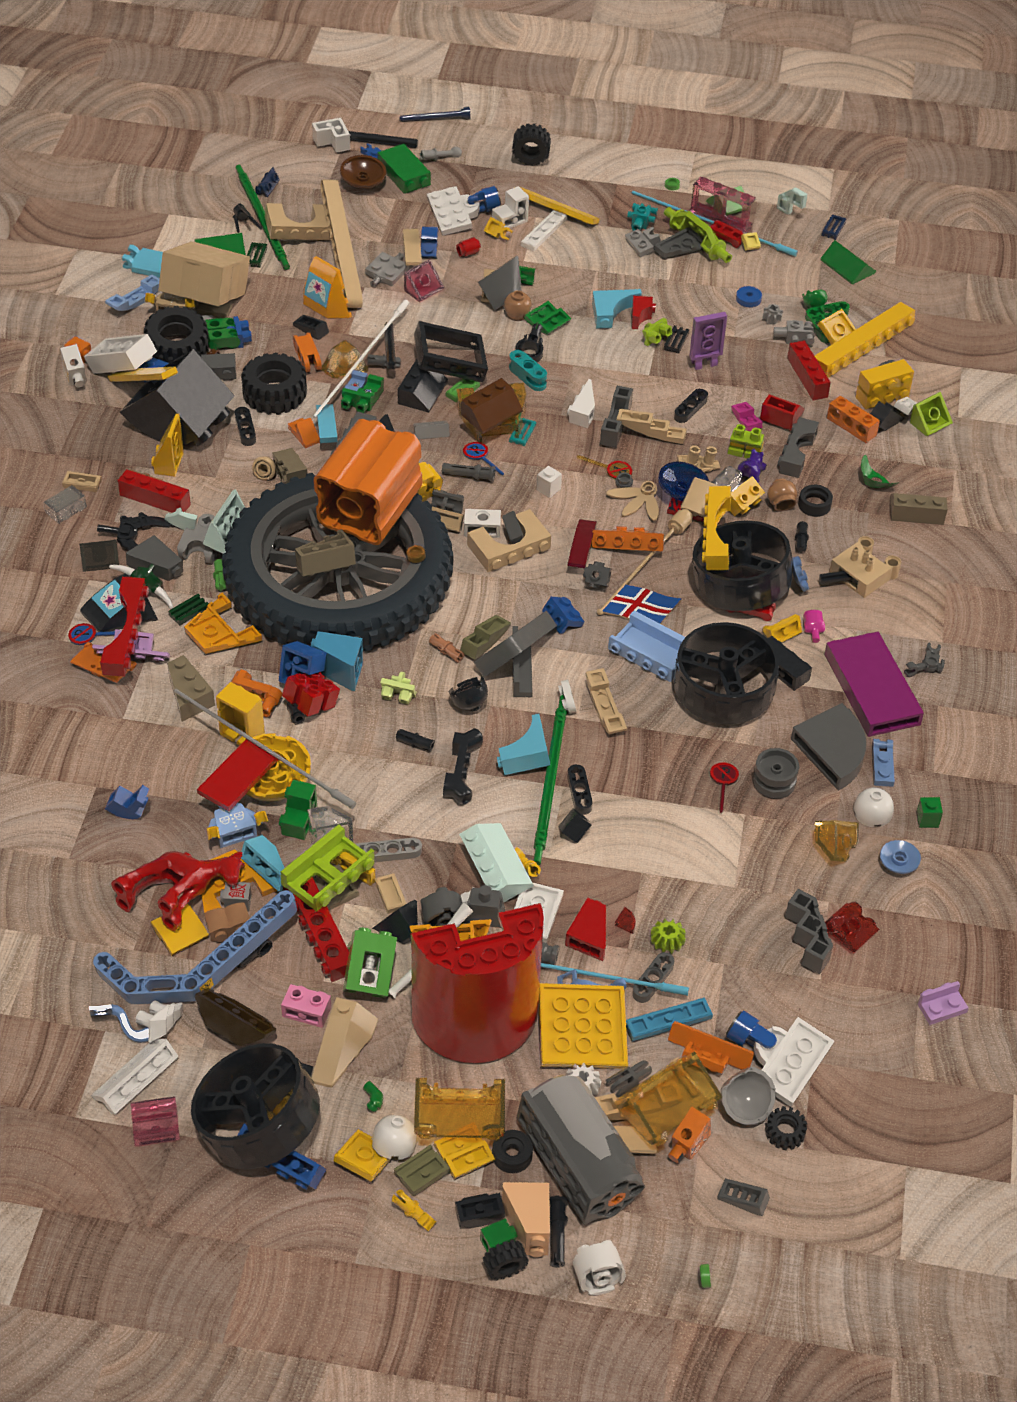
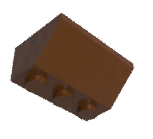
M502 378L461 400V415L481 434L490 431L523 412L513 387Z

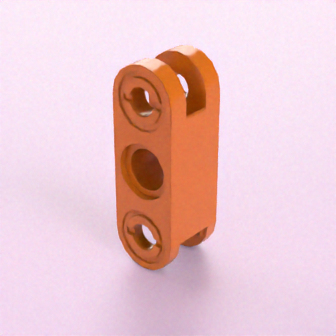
M306 333L303 336L293 335L295 351L306 373L310 372V363H313L316 371L321 370L320 355L311 334Z

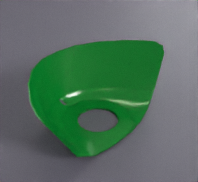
M863 456L861 471L863 481L867 486L872 488H888L898 484L889 483L885 477L875 472L870 467L867 456ZM877 477L881 479L882 482L872 480V478Z

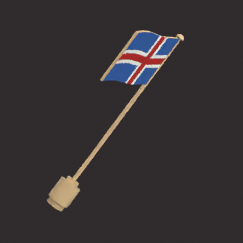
M679 510L669 520L668 527L670 531L664 537V542L672 533L682 534L691 524L693 515L689 510ZM651 551L603 607L597 609L598 615L608 614L629 620L630 614L635 610L659 624L666 619L682 598L668 597L645 588L627 585L656 551Z

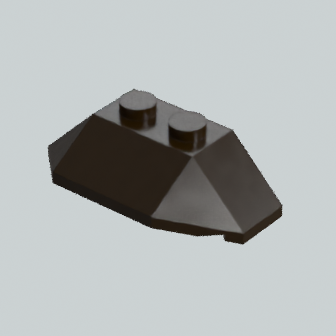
M206 988L195 994V999L205 1025L212 1029L214 1033L230 1040L234 1045L243 1046L264 1039L277 1030L267 1018L222 993H215L213 989Z

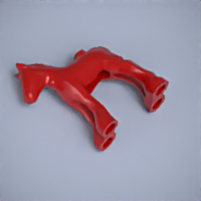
M170 851L165 852L159 858L149 863L143 864L136 870L116 878L111 882V886L117 893V905L122 910L130 912L136 897L143 889L153 884L175 883L157 903L158 907L162 910V922L166 928L175 931L182 924V910L184 907L203 894L213 878L222 876L227 884L235 886L239 880L240 869L245 867V863H242L240 860L242 852L215 860H197L187 852Z

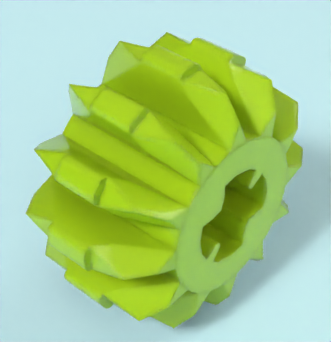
M664 918L663 922L657 921L655 927L651 929V944H655V950L662 949V953L669 951L672 954L674 950L680 951L681 946H684L686 931L682 928L681 922L675 924L674 919L668 922Z

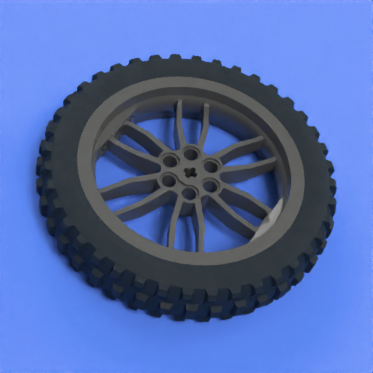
M308 473L305 478L293 477L286 484L280 482L275 485V489L272 491L266 489L261 493L260 499L254 498L249 502L250 507H244L240 511V518H236L233 521V529H230L227 534L228 542L224 548L226 553L222 554L224 580H226V589L232 597L234 606L241 610L243 618L247 621L251 620V626L253 625L257 630L263 629L264 635L270 639L277 637L278 642L283 645L298 641L311 646L312 639L316 638L319 631L362 638L364 651H370L373 646L378 644L381 647L387 646L390 640L395 639L398 641L404 638L407 631L412 633L417 630L418 623H426L429 620V614L437 611L439 602L443 601L445 592L449 589L450 577L453 574L454 557L448 530L445 524L441 522L439 513L432 511V505L428 501L422 502V496L418 493L413 497L380 545L364 542L352 534L348 537L354 544L355 565H350L347 568L333 569L330 572L315 573L313 576H302L299 571H296L281 584L269 573L270 563L297 567L295 552L276 551L277 548L295 551V548L311 542L297 537H289V535L311 525L317 542L323 541V537L326 536L318 525L320 522L316 514L318 496L314 491L313 481L316 475ZM335 531V534L329 536L332 537L337 535V531ZM394 537L406 550L414 545L422 546L425 549L426 557L419 563H412L407 559V556L405 558L374 551L380 549ZM383 568L401 569V572H394ZM359 577L391 585L380 592L367 596ZM312 580L299 593L291 591L297 586ZM328 582L336 583L338 601L312 599ZM350 584L359 595V599L346 601L341 586Z

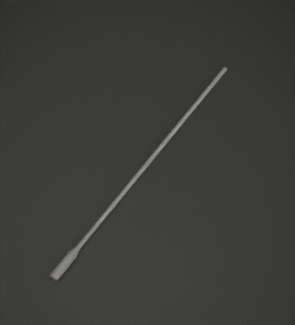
M178 689L174 690L175 693L327 790L332 798L337 799L351 809L356 806L355 801L339 792L338 789L329 788Z

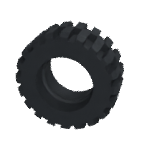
M168 306L164 307L163 310H157L156 314L153 313L146 320L143 332L148 334L157 350L152 355L153 358L170 363L192 349L200 357L201 355H206L208 350L207 324L203 317L193 309L189 310L188 307L184 306L183 308L179 306L170 308ZM173 334L187 336V338L178 341L168 340L165 337Z
M266 353L263 356H256L254 360L251 359L245 365L241 373L244 400L250 407L256 408L261 413L281 414V412H290V409L294 410L297 408L298 404L300 405L307 395L306 370L298 360L292 356L289 357L287 354Z

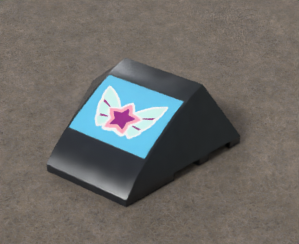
M126 573L117 575L110 583L95 593L80 609V613L98 632L115 631V629H123L126 623L127 612L121 604L119 595L122 576L129 577ZM145 597V610L141 611L142 621L150 619L152 622L157 621L158 618L148 598Z

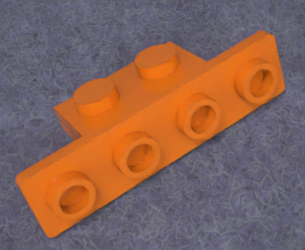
M616 526V529L593 530L592 547L663 551L664 534L650 533V531L645 530V527H634V530H628L627 526Z
M674 1021L668 1040L685 1047L681 1058L688 1060V1062L701 1065L712 1072L721 1074L728 1064L742 1070L751 1067L754 1057L753 1051L677 1021Z

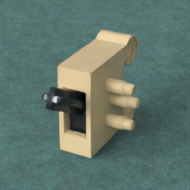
M862 536L858 539L857 543L832 559L829 573L820 574L819 581L821 584L842 581L865 598L889 580L898 577L901 559L892 555L886 557L885 563L872 555L874 540L868 536Z

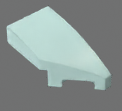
M178 508L175 512L167 513L165 516L167 522L185 530L186 528L195 529L198 515L181 512L182 509Z

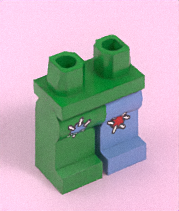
M353 370L350 381L342 390L341 407L348 409L352 406L356 408L357 412L364 413L366 410L371 411L372 406H374L384 391V377L372 374L368 376V373Z

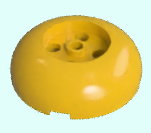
M276 733L252 737L310 774V755L305 746L295 738L276 736ZM278 759L246 795L261 801L286 799L284 797L287 787H290L293 780L307 782L308 778Z

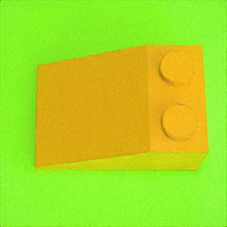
M175 414L160 444L156 446V455L151 460L154 474L176 476L184 454L179 414Z

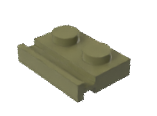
M431 1144L394 1168V1174L400 1178V1181L413 1197L450 1173V1167L432 1149Z

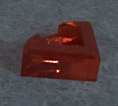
M624 907L615 921V926L633 934L636 926L634 914Z

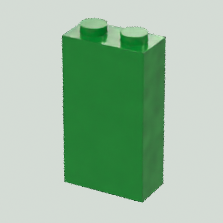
M405 144L377 152V159L384 164L386 175L404 194L431 185V172Z

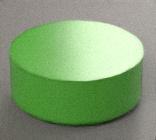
M666 179L665 188L672 191L678 190L680 188L679 179Z
M700 1264L701 1286L703 1288H711L709 1264Z

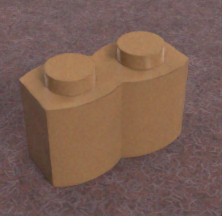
M235 903L225 908H216L204 913L211 942L225 941L250 919L245 903Z

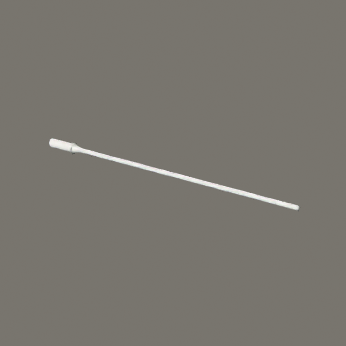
M403 300L399 307L394 310L393 317L315 412L313 418L317 417L394 319L401 316V313L409 305L408 300Z

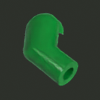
M368 1081L363 1086V1089L370 1095L367 1108L372 1112H376L383 1105L384 1095L371 1081Z

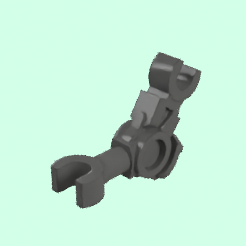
M928 642L925 659L922 660V663H906L908 670H904V673L907 677H912L921 670L929 673H934L937 670L941 673L945 665V660L943 659L939 663L941 645L938 644L937 648L934 649L931 647V643Z

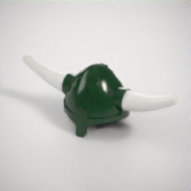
M153 564L148 568L138 566L136 569L122 565L109 566L110 569L126 573L129 577L145 578V584L149 587V593L152 592L166 602L170 609L173 608L169 596L160 587L163 581L152 572L155 567Z

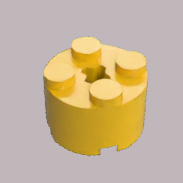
M426 462L419 463L420 471L422 472V486L417 493L422 496V502L432 497L434 489L440 491L443 484L441 476L431 464Z

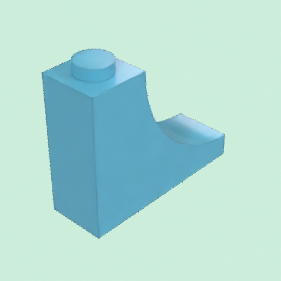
M641 289L593 291L592 307L596 329L612 328L616 315L633 306V296H642Z
M539 714L532 715L531 726L524 736L510 745L499 748L500 756L497 757L498 767L503 768L504 775L550 765Z

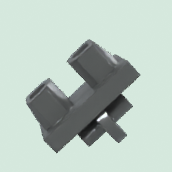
M433 490L432 507L462 514L463 495H455L443 490Z

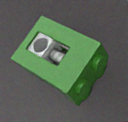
M362 927L352 932L351 941L347 945L349 956L343 986L344 992H365L379 998H386L388 996L397 937H393L392 933L386 931H379V934L371 933V929ZM364 955H368L367 959L365 960L366 964H364L365 968L363 969L362 966ZM374 957H378L376 971L374 970V969H375V967H374V965H375V964H374V963H375V958H374ZM367 973L372 976L373 981L371 984L364 983L363 974Z

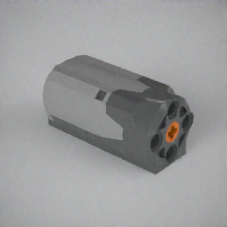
M566 1075L556 1076L521 1094L516 1119L531 1139L532 1144L584 1225L598 1218H611L615 1216L644 1190L645 1185L642 1176L636 1169L635 1157L582 1078Z

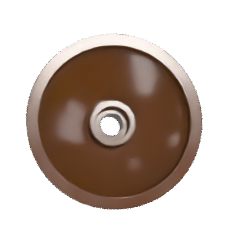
M355 155L343 161L340 167V175L347 184L355 188L368 189L384 181L386 168L375 157Z

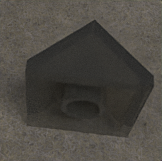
M117 540L79 544L83 572L110 569V565H119Z

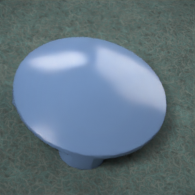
M793 557L792 574L794 580L805 592L809 590L806 571H802L800 557Z

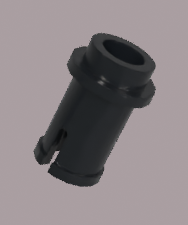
M288 702L287 708L291 714L290 719L297 724L302 723L306 715L297 709L298 705L296 703L292 706Z

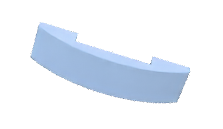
M150 275L140 281L141 286L122 297L116 294L105 300V303L119 311L136 308L145 302L146 293L155 294L158 291L160 279Z

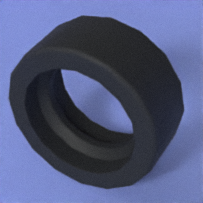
M808 485L800 492L798 506L803 513L809 516H824L831 510L832 492L822 485ZM807 498H820L824 503L814 504L809 502Z

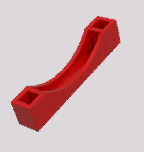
M122 576L119 595L121 604L127 612V620L118 637L103 649L100 661L102 675L125 677L127 669L131 667L130 655L134 654V640L138 638L137 627L141 625V611L145 610L144 599L149 594V587L145 584V578Z

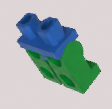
M233 316V319L218 318L205 320L208 328L210 350H217V348L223 347L236 348L237 346L238 348H243V343L252 342L248 320L239 321L238 316Z

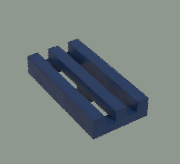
M832 214L822 230L821 236L826 234L827 238L833 236V239L836 240L846 224L847 218ZM834 219H836V221H835V223L833 224L831 230L828 231V229H829V227L831 226L832 222L834 221Z

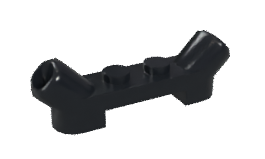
M473 728L466 733L455 732L453 737L452 755L457 756L454 773H446L443 796L453 797L460 805L467 804L472 799V790L463 779H467L468 768L465 767L466 764H470L471 753L469 752L483 743V735L478 729Z

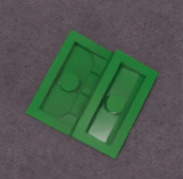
M549 301L524 316V319L531 326L537 323L536 329L538 324H541L543 327L541 332L547 335L571 321V317L562 308L556 309Z

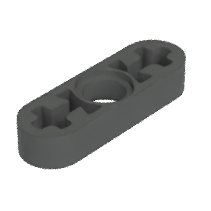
M667 952L658 954L638 980L650 983H663L674 969V957ZM665 961H667L668 964H664L661 970V962L664 963ZM650 974H656L659 976V979L657 981H652L648 978V976ZM634 984L632 995L637 1002L645 1003L652 998L658 989L647 986L646 993L640 994L639 991H643L645 986Z

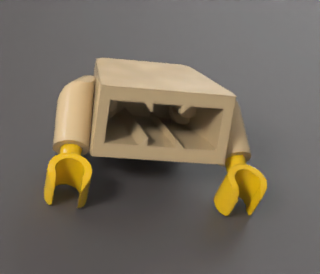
M162 292L156 297L153 293L145 294V302L155 305L156 311L159 309L163 310L164 307L168 306L170 308L174 306L183 308L184 306L190 310L196 308L195 300L166 292Z

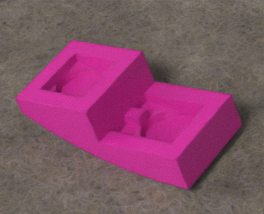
M743 402L731 406L735 417L741 425L745 426L746 431H752V428H763V422L754 415V408L749 403Z

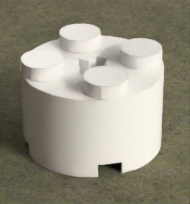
M605 1240L590 1246L582 1245L577 1249V1255L573 1260V1267L583 1292L586 1290L589 1292V1295H602L614 1290L616 1283L620 1282L621 1285L624 1282L626 1272L617 1248L613 1245L612 1241Z

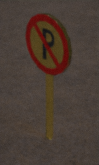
M577 455L578 459L607 468V474L615 480L623 472L632 475V467L624 461H613L606 465Z

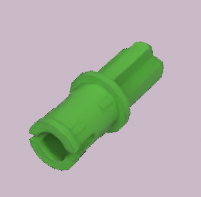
M217 559L214 561L215 571L213 578L215 579V588L221 592L226 589V580H224L222 559Z

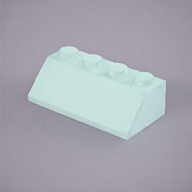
M501 823L476 824L459 834L485 885H488L491 890L500 891L503 902L534 886Z

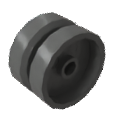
M770 748L759 754L753 776L754 786L757 791L773 799L789 796L795 789L799 772V762L795 755L781 748Z

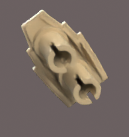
M691 446L688 455H677L680 470L687 473H705L720 469L719 461L714 460L717 449L713 446L707 447L703 457L699 455L701 450L698 446Z

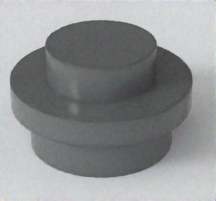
M620 473L616 478V485L620 488L631 487L633 485L632 476L629 473Z

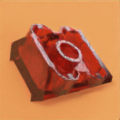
M857 902L845 903L825 921L827 932L853 953L880 930L872 918L862 915V907Z

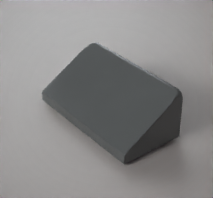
M515 511L502 515L512 544L520 542L523 538V533Z

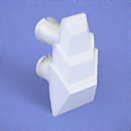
M153 1001L149 1007L150 1014L143 1010L139 1011L136 1015V1023L148 1027V1040L151 1043L166 1035L169 1029L175 1025V1022L183 1014L182 1002L164 1005L158 1001Z

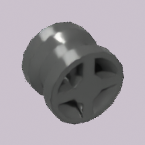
M543 942L541 963L548 962L551 965H556L560 946H549L548 943Z

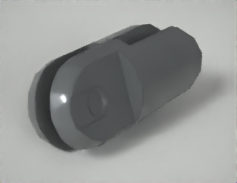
M643 1060L632 1067L627 1066L605 1081L608 1085L612 1084L611 1090L613 1092L618 1091L615 1096L620 1097L637 1087L640 1081L648 1077L652 1072V1067H647L649 1063Z

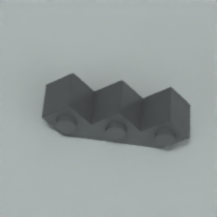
M797 889L788 902L785 917L798 923L793 941L806 947L802 965L821 974L830 961L833 943L831 938L829 939L823 915L820 914L817 899Z

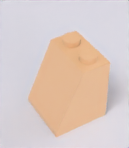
M503 1182L502 1203L505 1216L509 1224L514 1226L518 1236L517 1240L522 1243L526 1255H531L532 1257L548 1255L550 1238L549 1183Z

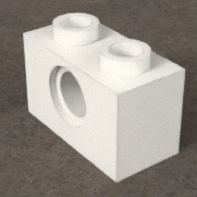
M465 509L464 537H467V532L484 527L492 538H500L501 510Z

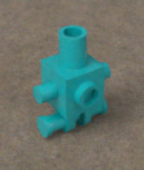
M633 203V212L628 211L627 214L628 218H632L631 226L633 231L647 229L650 222L655 223L656 217L651 216V214L657 216V207L653 208L651 205L646 207L643 203L641 205Z

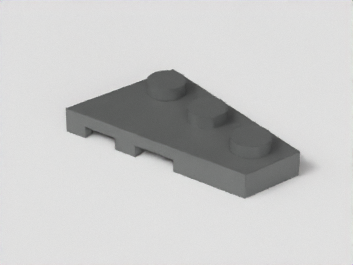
M688 227L654 244V250L663 258L703 250L700 246L703 238Z

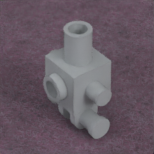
M787 320L786 327H774L773 331L774 337H785L786 344L806 340V343L809 345L814 343L815 334L811 321H806L803 325V321Z

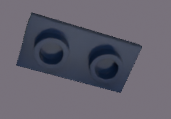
M274 167L264 174L261 183L255 187L257 194L265 193L266 197H268L280 179Z

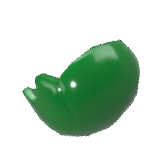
M822 289L813 292L807 290L806 295L802 294L803 302L808 308L825 305L828 300L826 291Z

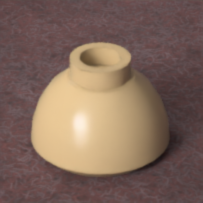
M261 456L254 460L252 470L254 475L260 480H270L275 475L276 464L271 458Z

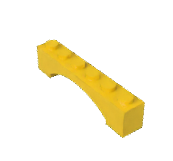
M709 486V494H705L704 527L707 528H703V538L706 539L703 540V551L706 552H702V563H706V570H729L728 544H724L721 541L716 528L722 516L727 511H731V486Z

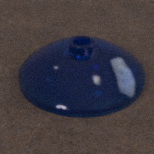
M686 462L668 463L661 468L658 475V482L662 490L671 498L682 502L695 477L708 482L709 479L700 468Z

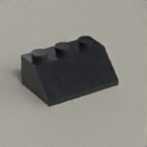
M416 359L398 387V404L429 413L448 383L447 377L444 374L419 369L418 359Z

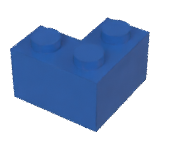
M298 641L282 645L278 681L285 684L289 676L299 673L312 675L324 671L327 652Z

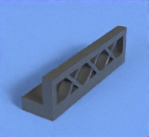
M512 626V634L518 631V626ZM530 645L512 658L513 697H532L533 695Z

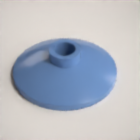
M893 840L882 847L880 859L888 870L899 874H907L918 868L921 855L918 849L911 843L903 840Z

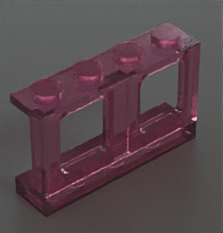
M700 176L693 184L690 211L713 221L719 220L742 232L748 233L752 228V223L749 222L751 204L755 201L756 197ZM700 190L714 195L713 208L698 202ZM727 200L742 206L741 218L731 214L726 216Z

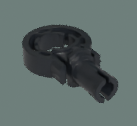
M537 323L532 326L531 333L528 335V339L525 334L524 338L517 342L515 350L533 349L536 351V356L534 353L527 355L534 361L539 362L543 357L544 349L543 339L540 337L543 327L541 324H538L536 329Z

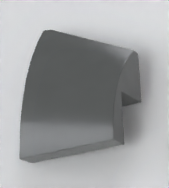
M518 256L513 257L504 265L491 272V274L478 281V284L495 310L504 305L507 295L517 290L522 291Z

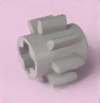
M770 304L768 307H764L762 318L766 319L768 324H776L778 321H781L783 310H780V307L776 304Z

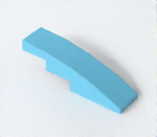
M326 404L317 415L320 443L338 442L333 404ZM316 405V411L321 405Z

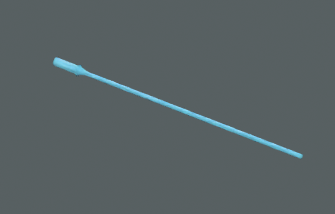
M632 191V194L640 196L642 198L648 199L650 201L656 202L666 207H671L674 210L678 211L681 209L673 205L667 204L665 202L659 201L657 199L651 198L649 196L643 195L641 193ZM694 214L701 220H704L709 223L714 222L713 220ZM759 238L760 242L773 246L777 251H782L795 257L798 253L797 250L781 245V243L774 244Z
M541 963V967L566 972L574 970L573 968ZM575 969L577 970V974H583L610 980H617L619 978H623ZM623 978L627 983L654 987L661 992L686 996L689 993V987L664 982L650 983Z

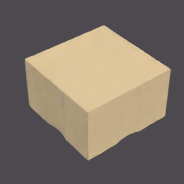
M193 241L164 251L162 254L158 291L190 298L214 306L223 305L229 300L245 295L250 256Z

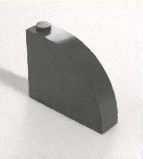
M843 703L793 727L791 740L838 791L849 785L857 777L865 756L866 736L858 719Z

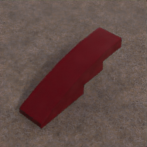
M579 519L567 566L585 569L590 556L593 530H596L597 521Z

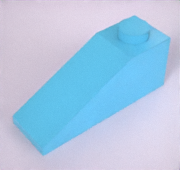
M263 835L245 840L241 850V859L277 891H282L283 885L281 884L280 871L284 869V865L276 846Z

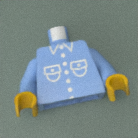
M237 803L230 811L219 806V809L214 811V818L210 820L209 826L206 829L208 840L217 837L220 848L257 837L256 824L260 826L262 822H268L266 812L259 811L255 813L248 808H244L241 803Z

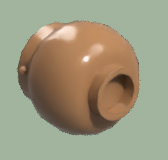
M517 290L507 295L504 307L510 319L522 321L525 314L530 312L532 303L526 293Z
M781 478L775 480L769 487L767 492L768 499L774 505L775 510L786 511L796 505L797 489L793 482Z

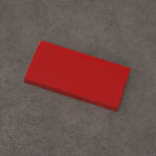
M245 739L197 788V794L230 811L270 770L278 759L248 739Z

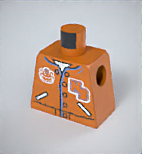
M691 1107L672 1135L673 1149L668 1154V1157L675 1163H679L683 1157L691 1160L711 1135V1118Z

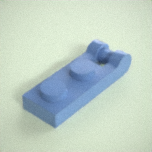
M873 739L874 785L893 787L895 782L893 740L880 741L879 739Z

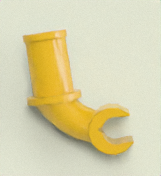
M516 847L515 851L528 875L537 877L536 873L540 874L541 872L540 866L533 860H528L522 850Z
M397 1190L395 1193L401 1197V1200L393 1194L392 1202L397 1204L406 1216L413 1217L429 1232L437 1221L420 1208L417 1200H412L403 1190Z

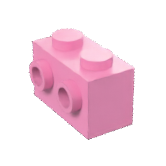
M290 984L281 1004L282 1017L323 1028L331 1010V995H327L322 991L309 990L304 986Z

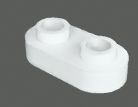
M568 679L561 681L562 685L558 686L560 695L565 696V699L562 700L564 709L568 710L569 714L577 712Z

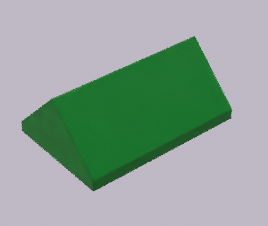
M242 233L194 240L196 243L246 255Z
M836 240L832 242L821 257V261L852 285L876 273V270Z

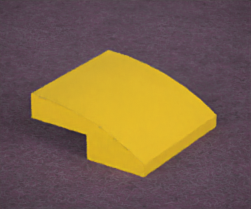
M189 904L182 910V924L175 931L166 928L161 917L150 922L171 956L209 936L204 925Z
M474 1124L434 1141L436 1151L450 1167V1173L454 1179L495 1161L486 1140H482Z

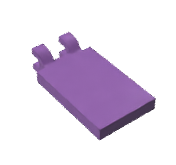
M725 312L693 318L689 357L692 364L695 363L696 370L702 369V359L704 358L707 361L710 360L711 367L718 365V356L723 355L727 314Z

